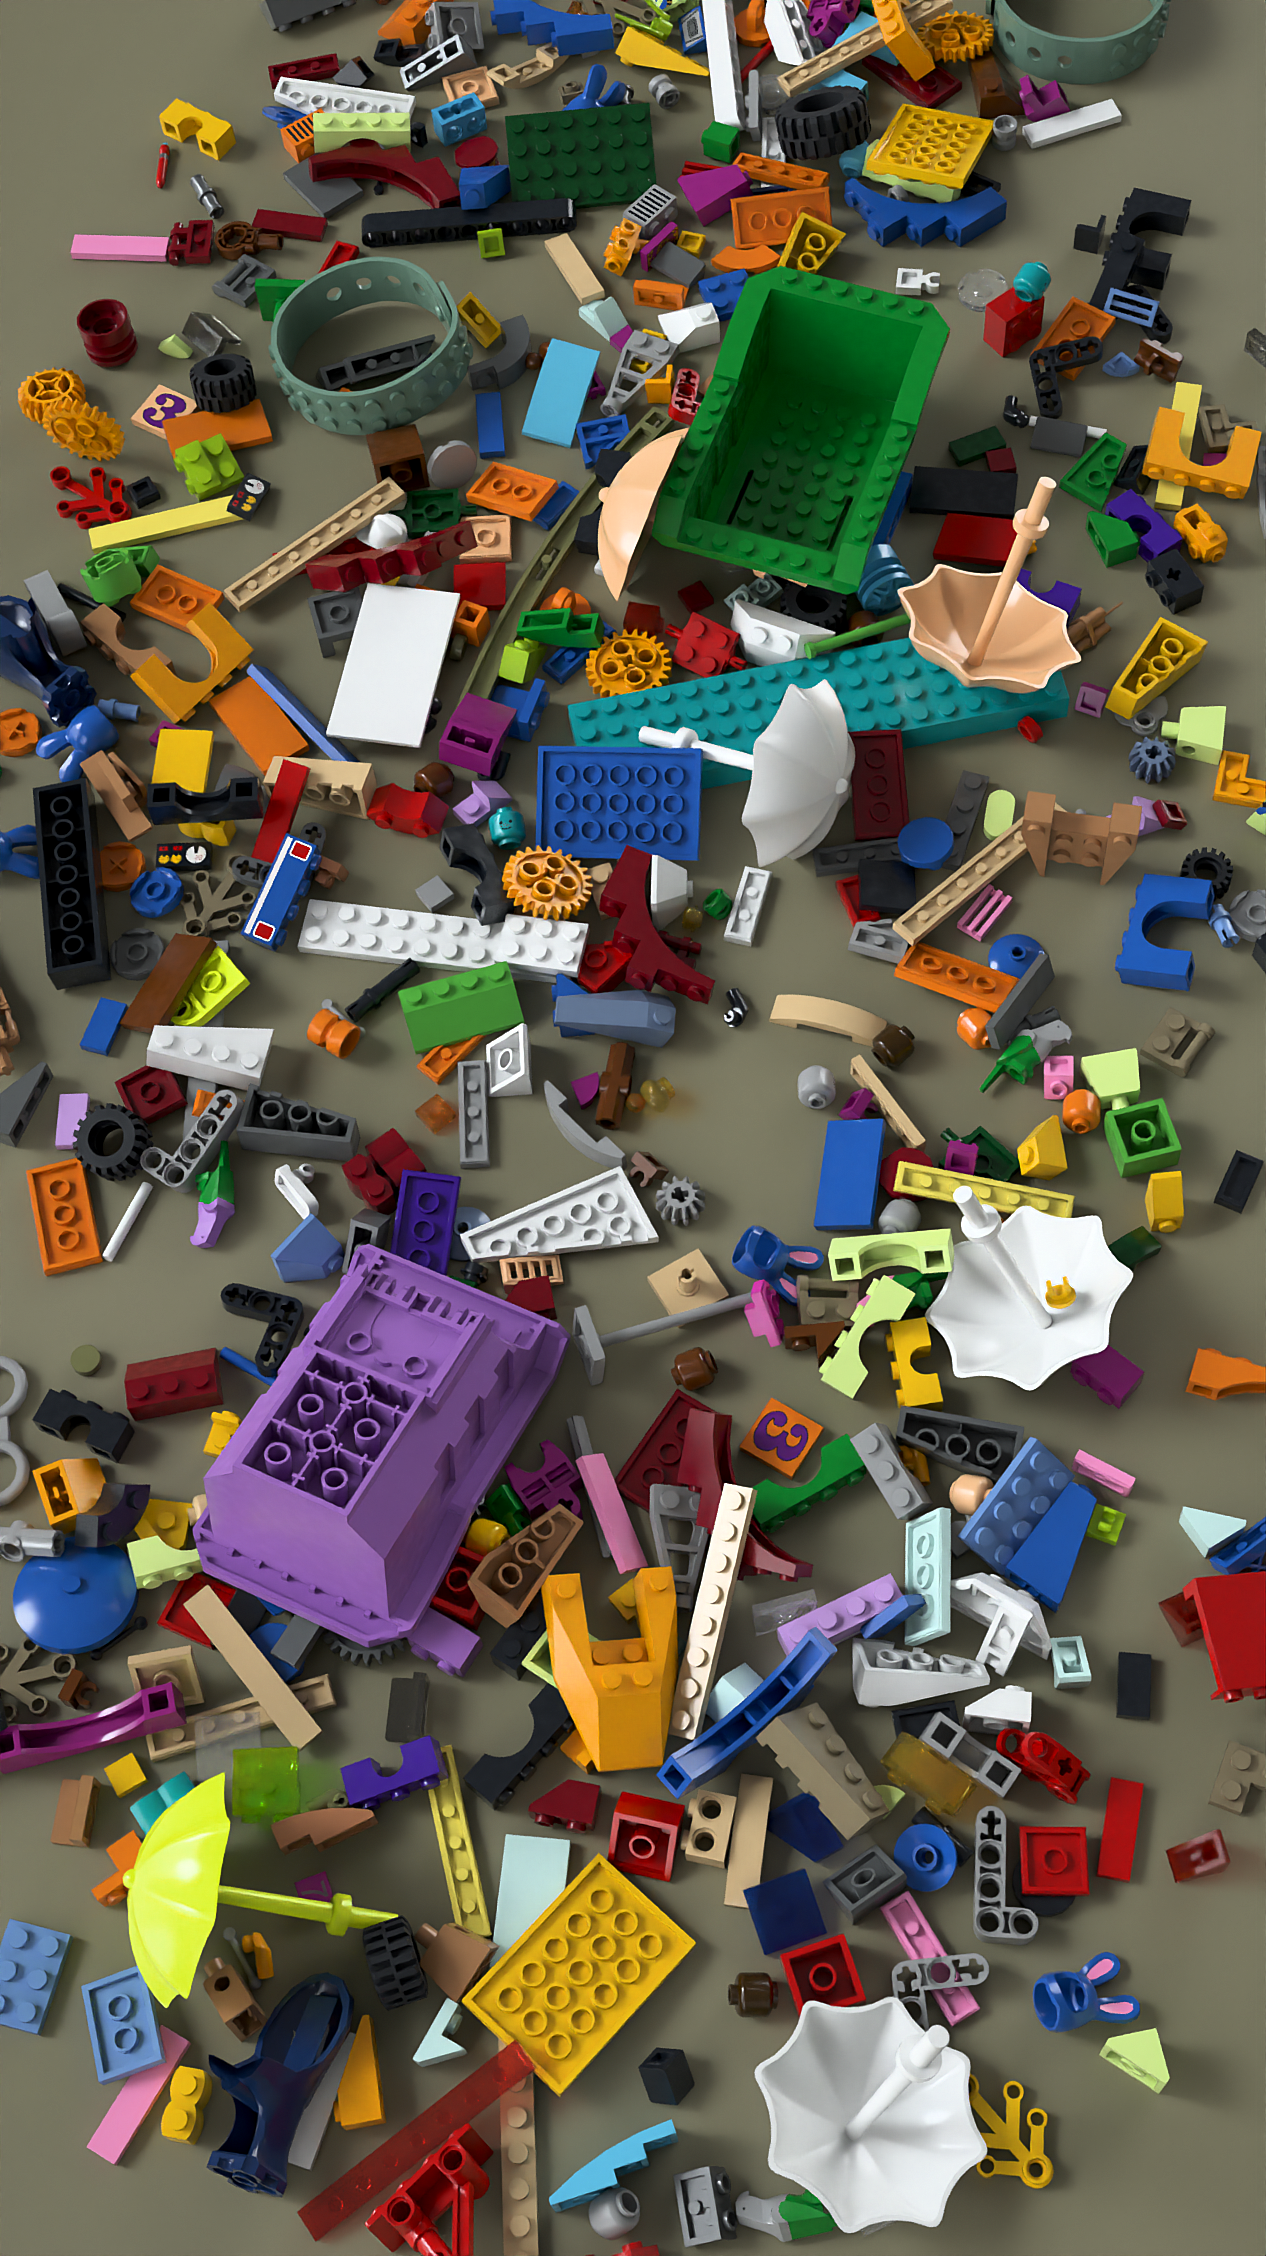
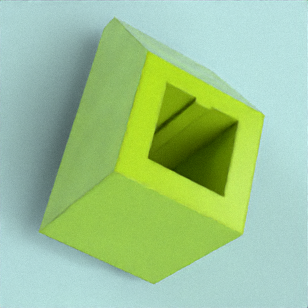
M528 638L515 640V642L505 645L498 676L521 684L531 681L547 652L548 646Z

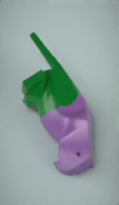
M225 1140L221 1141L219 1166L216 1171H208L195 1176V1182L199 1183L196 1185L197 1190L201 1194L198 1201L199 1220L194 1236H190V1241L199 1248L214 1247L223 1225L235 1213L234 1175L230 1171L228 1142Z

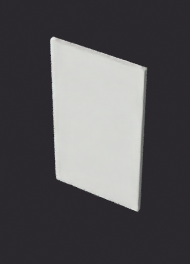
M373 583L367 584L326 731L327 737L414 748L421 747L457 612L460 593Z

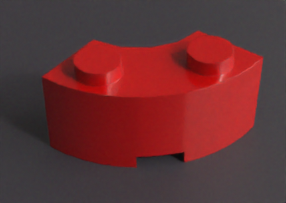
M390 783L376 788L366 816L374 820L375 824L382 829L390 828L399 832L413 834L419 838H426L428 835L440 833L449 806L431 792H413Z

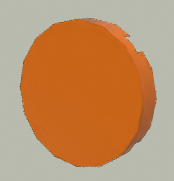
M13 708L1 712L0 754L8 757H18L31 752L42 738V726L37 716L22 708Z
M129 842L109 843L100 852L103 888L107 891L115 892L128 890L132 887L134 881L146 870L144 855L135 845Z

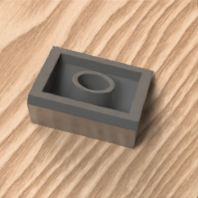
M875 1844L828 1877L823 1883L850 1923L854 1925L906 1888L907 1876Z

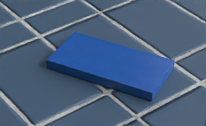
M884 1119L828 1121L814 1219L816 1230L873 1229L886 1130Z

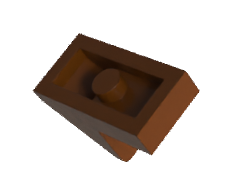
M837 1321L784 1327L785 1349L805 1351L810 1347L816 1346L819 1368L827 1356H830L837 1348L834 1345L842 1331L845 1330V1322Z

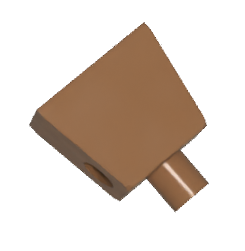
M453 1922L444 1924L439 1932L429 1924L424 1923L414 1937V1940L427 1949L419 1962L420 1966L455 2003L461 2002L475 1986L500 1947L496 1943Z
M220 1957L209 1961L204 1967L209 1978L204 1980L202 1984L223 2022L243 2042L263 2028L268 2019L244 1979L232 1964L225 1965Z

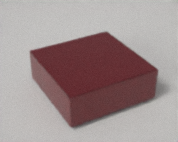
M1011 447L986 451L985 459L989 472L1016 473L1017 467Z
M701 580L678 591L679 599L690 614L714 604V598Z
M1158 799L1152 804L1162 827L1182 830L1187 825L1178 802Z

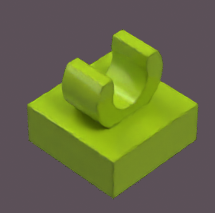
M501 228L477 231L481 259L505 255Z
M1096 1503L1086 1536L1116 1546L1126 1514Z

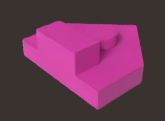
M763 1279L754 1282L750 1294L753 1303L746 1304L744 1312L753 1336L757 1337L766 1334L770 1347H774L782 1343L784 1322L782 1318L777 1319L780 1316L779 1294L774 1289L769 1290L770 1284Z

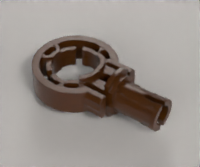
M234 221L224 225L218 230L214 239L219 254L228 260H238L243 254L257 255L263 249L282 250L284 246L282 234H263L261 228H254L251 224L244 221ZM234 234L236 236H243L239 243L235 245L228 244V241L234 238Z

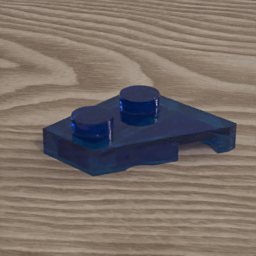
M803 1792L769 1812L767 1830L817 1864L845 1848L831 1821L818 1808L820 1804L818 1799Z

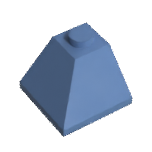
M310 1213L270 1256L280 1279L286 1283L327 1278L331 1272H336L340 1269L344 1262L345 1254L341 1244Z

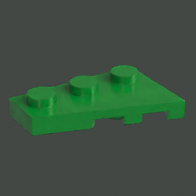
M1105 432L1060 480L1059 488L1102 512L1125 455L1127 444Z

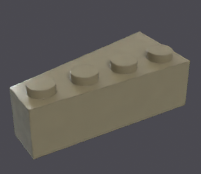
M818 1703L777 1716L756 1737L763 1747L768 1744L778 1755L775 1760L783 1769L788 1766L800 1779L797 1785L803 1792L818 1799L820 1802L818 1808L847 1840L867 1833L890 1812L883 1802L881 1795L875 1790L865 1775L863 1768L857 1763L844 1740L839 1736Z

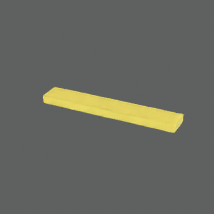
M1177 382L1172 410L1185 413L1179 445L1182 453L1189 460L1202 385ZM1160 479L1154 508L1180 511L1185 486H1179L1174 482Z
M231 495L88 530L93 552L98 554L107 549L128 547L243 520V518L226 511L228 503L233 497Z
M903 1161L898 1163L893 1190L895 1192L957 1204L953 1198L955 1190L961 1186H968L972 1189L981 1205H990L1000 1213L1012 1215L1022 1206H1031L1041 1213L1054 1217L1071 1218L1075 1199L1073 1195Z
M452 1745L441 1747L449 1778L440 1781L438 1787L428 1790L455 1923L488 1939L492 1938L493 1935Z

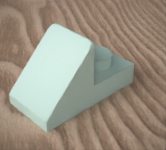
M612 296L605 301L602 299L593 300L578 309L579 316L608 341L611 336L629 325Z
M1082 1637L1050 1638L1055 1689L1087 1687L1091 1682V1673Z
M446 1998L413 2057L416 2064L425 2067L467 2054L463 2047L447 2038L449 2033L453 2035L457 2031L463 2019V2016L460 2015L462 2009L459 2004Z

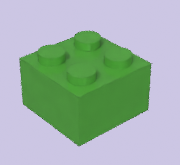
M1163 1098L1106 1112L1103 1130L1121 1179L1178 1165L1182 1148Z

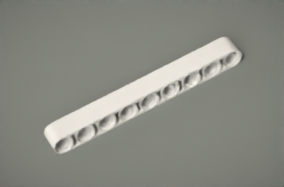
M702 0L715 121L743 131L746 129L745 109L732 0Z

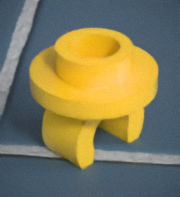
M1066 1276L1062 1277L1063 1284L1052 1286L1050 1280L1046 1281L1047 1292L1045 1293V1300L1052 1308H1066L1073 1304L1076 1299L1075 1290L1070 1286Z

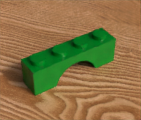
M848 1434L821 1448V1468L816 1477L806 1485L786 1488L766 1479L752 1487L757 1490L752 1518L763 1533L766 1531L774 1532L780 1529L785 1524V1520L794 1515L800 1517L806 1514L812 1508L811 1505L820 1500L826 1502L836 1496L838 1490L846 1485L849 1487L854 1486L864 1479L867 1467L850 1441L851 1438Z

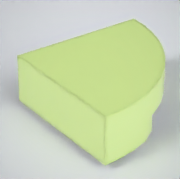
M175 334L163 340L158 347L163 353L180 359L189 358L193 352Z
M890 1785L873 1786L881 1795L883 1802L890 1811L882 1818L884 1820L905 1797L906 1793Z

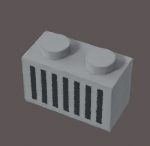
M654 184L623 212V219L626 218L642 226L639 239L651 240L669 222H673L677 217V197Z

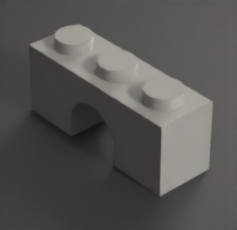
M874 1423L850 1439L897 1519L909 1520L934 1504L919 1478L913 1476L902 1463L898 1454L902 1450L886 1424Z
M937 1712L918 1739L998 1797L1005 1796L1021 1772L1019 1767L995 1750H991L975 1740L965 1729L941 1712Z

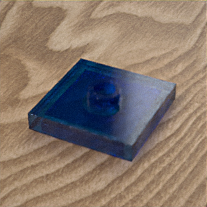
M805 1868L742 1890L764 1955L827 1933Z

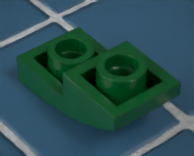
M1141 1226L1110 1244L1108 1248L1120 1263L1133 1272L1138 1263L1159 1254L1162 1246L1144 1226Z

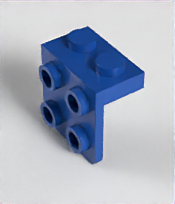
M535 678L530 692L504 685H498L495 688L491 701L518 710L507 735L508 737L531 742L535 730L540 725L543 710L548 706L550 693L547 692L545 680Z

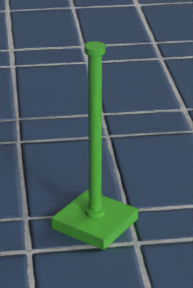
M907 613L814 644L812 642L805 643L804 650L806 656L812 659L816 657V654L909 624L911 620Z

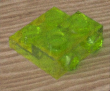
M297 1746L233 1749V1816L241 1818V1823L257 1824L261 1823V1817L273 1816V1822H279L293 1815L301 1814V1782L299 1781V1748Z

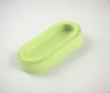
M994 791L987 800L983 831L985 836L992 841L1012 826L1015 798L1008 791Z

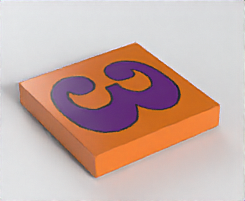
M771 1397L739 1448L742 1452L792 1480L822 1435L824 1427Z

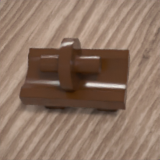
M1144 337L1139 343V350L1134 358V362L1144 368L1143 372L1146 375L1150 376L1154 373L1172 383L1176 379L1184 356L1178 352L1172 353L1164 349L1162 343L1156 340L1150 341Z

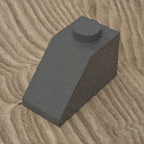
M364 1208L351 1219L342 1273L347 1274L353 1254L359 1246L370 1244L384 1250L391 1216Z

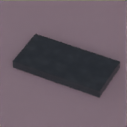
M915 466L909 513L946 516L947 513L1013 520L1018 474Z

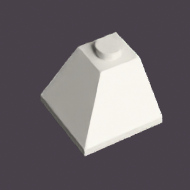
M702 303L658 315L662 330L667 335V341L679 344V353L720 342V323L712 303Z
M652 855L651 912L653 926L659 932V930L664 929L687 909L688 897H693V881H688L686 869L658 855Z
M1012 1685L1006 1686L1005 1689L999 1688L965 1707L962 1728L970 1732L999 1735L1005 1728H1014L1028 1734L1031 1723L1032 1692H1025L1024 1688Z

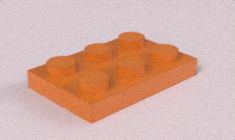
M1072 296L1032 353L1046 347L1092 336L1099 338L1103 342L1116 324V317ZM1093 346L1088 347L1090 354L1095 353ZM1077 349L1079 358L1081 357L1080 349ZM1069 351L1063 352L1059 356V359L1062 361H1069L1073 358V354ZM1039 359L1038 363L1044 366L1043 359ZM1085 366L1057 373L1074 381Z
M493 461L466 493V498L469 503L532 521L559 487L557 480Z
M157 565L143 583L142 589L131 599L130 605L134 610L194 635L186 627V624L209 602L217 609L225 598L221 591L161 565Z

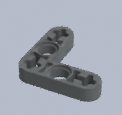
M307 823L301 830L299 838L309 842V835L312 834V831H316L319 838H315L313 844L317 845L322 853L325 844V829L319 823ZM248 856L238 857L232 864L233 878L241 884L261 889L264 883L263 876L269 872L272 863ZM248 865L251 872L241 875L238 868ZM257 868H261V870L259 871V880H255V873H257ZM312 871L309 877L310 887L305 896L301 895L300 899L308 895L316 871Z

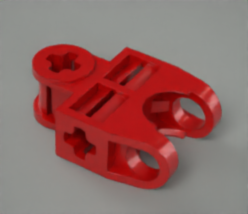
M1005 1728L997 1737L996 1748L998 1753L1021 1769L1020 1773L1030 1781L1043 1784L1058 1799L1072 1805L1077 1803V1794L1082 1784L1091 1777L1089 1771L1081 1766V1760L1045 1733L1030 1732L1025 1734L1018 1729ZM1010 1734L1017 1739V1746L1013 1752H1009L1006 1748V1739Z

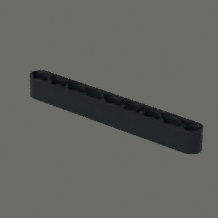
M560 198L491 204L487 208L462 210L460 206L372 213L362 218V243L367 247L377 248L478 240L477 231L497 228L502 229L503 237L566 233L573 231L577 227L576 204L573 200Z

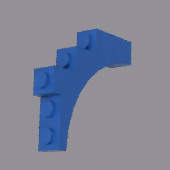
M493 0L494 10L490 11L492 26L497 25L498 35L522 32V36H527L528 46L552 42V47H557L559 56L615 49L610 14H569L540 6L531 0Z
M853 177L845 182V202L849 207H853L864 221H868L867 233L872 240H876L882 247L905 233L909 239L914 240L920 247H923L944 233L949 240L961 247L1006 219L1007 200L992 187L957 201L919 204L899 201L880 195L866 188Z
M817 1627L809 1630L784 1661L747 1698L705 1733L670 1755L656 1776L678 1800L724 1773L739 1752L758 1742L756 1737L777 1716L788 1713L802 1704L814 1688L813 1682L838 1651L836 1647Z

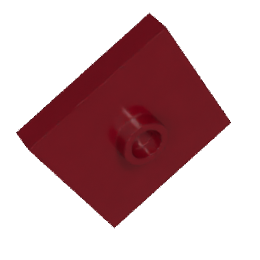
M145 1065L114 1082L125 1107L140 1116L148 1125L188 1104L174 1072Z

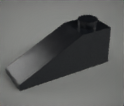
M1124 231L1121 232L1108 257L1090 300V305L1103 311L1110 288L1126 291L1144 257L1145 239ZM1117 295L1113 296V300L1120 301L1122 298ZM1110 305L1109 309L1115 311L1117 306Z

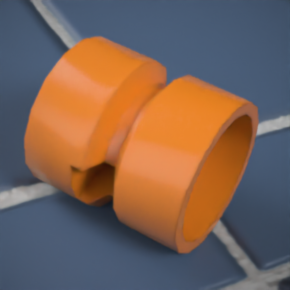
M325 1008L320 1010L312 1019L307 1030V1039L322 1048L326 1047L327 1051L336 1057L345 1059L355 1049L361 1030L345 1019L341 1020L337 1014Z

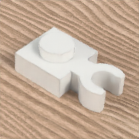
M898 268L896 294L921 295V290L936 294L939 292L940 274L932 272L923 275V269Z

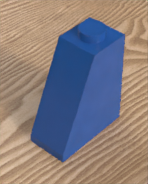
M509 165L461 168L459 180L461 209L487 208L510 192Z

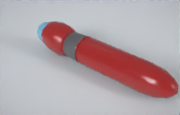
M164 142L159 149L160 157L156 185L160 189L166 181L168 157L170 155L167 142Z

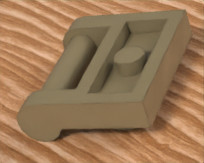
M1170 1007L1142 1046L1140 1055L1180 1077H1185L1190 1070L1189 1065L1205 1042L1212 1039L1215 1030L1209 1024L1199 1023ZM1189 1033L1196 1035L1180 1059L1172 1058Z
M798 1275L796 1280L798 1324L807 1325L844 1321L845 1330L850 1331L855 1323L850 1318L858 1303V1279L832 1281V1279L808 1278V1275ZM808 1290L845 1291L846 1298L808 1297Z

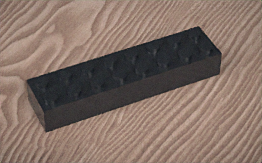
M86 778L33 788L47 974L56 990L111 980L95 795Z

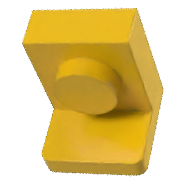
M222 1411V1414L212 1412L210 1418L213 1421V1425L203 1450L205 1455L218 1458L242 1423L240 1417L230 1411Z

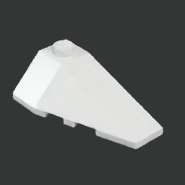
M853 1638V1689L858 1703L867 1707L893 1706L989 1685L990 1677L984 1664L978 1661L948 1654L941 1655L939 1659L923 1653L924 1649L913 1647V1651L909 1652L894 1648L895 1642Z

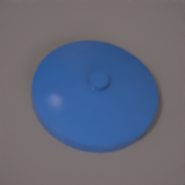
M75 1536L65 1538L64 1551L60 1557L33 1556L25 1564L15 1583L13 1608L21 1629L34 1644L53 1653L80 1654L107 1644L123 1631L136 1610L139 1589H137L130 1559L115 1544L105 1547L75 1546Z

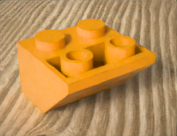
M98 1458L61 1459L32 1471L49 1523L54 1530H61L63 1534L76 1530V1514L87 1512L96 1504L101 1496L103 1483H106Z

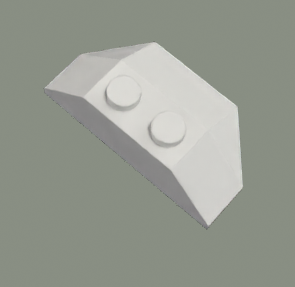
M767 0L764 23L778 61L797 66L824 52L821 40L814 38L809 33L811 21L806 17L808 9L802 0Z
M740 599L735 600L730 625L733 631L741 634L738 644L745 660L748 662L767 666L808 658L804 650L805 643L812 642L814 644L835 637L836 632ZM832 649L816 654V656L831 653Z
M983 1572L951 1580L950 1607L990 1628L996 1612L1005 1598L1033 1614L1020 1646L1045 1660L1048 1659L1052 1644L1039 1603L1034 1601L1035 1598L1031 1594L1020 1589L1015 1591L1006 1586L1007 1583L1001 1577L994 1574L988 1576Z

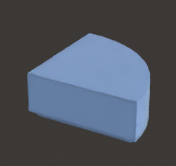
M1120 352L1103 364L1102 371L1115 377H1128L1139 372V365L1123 352Z

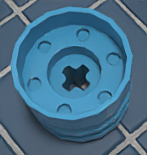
M877 544L870 548L859 590L854 593L857 594V598L864 610L871 611L877 616H883L902 606L898 589L913 586L914 583L902 566L893 548L886 544Z

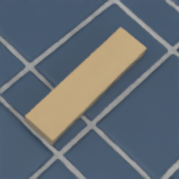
M567 233L544 241L546 250L582 305L605 297L603 287Z
M860 1054L852 1058L850 1074L862 1089L866 1088L874 1094L871 1102L877 1106L878 1111L906 1148H914L925 1153L926 1140Z

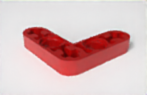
M682 368L679 370L668 408V415L672 419L688 425H692L701 403L695 402L700 376L692 369Z

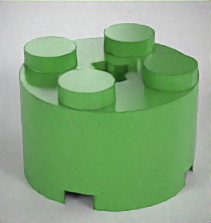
M118 548L119 552L112 553L111 549L103 551L85 562L87 567L85 570L81 568L80 573L96 602L104 603L110 607L116 605L120 598L127 594H135L142 589L140 584L141 576L126 548Z

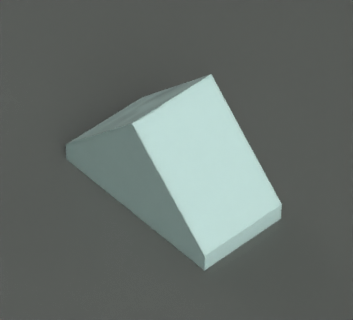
M1184 1506L1179 1518L1180 1525L1204 1558L1241 1536L1246 1526V1520Z
M746 1663L723 1675L710 1693L706 1715L715 1723L719 1722L747 1698L764 1680Z

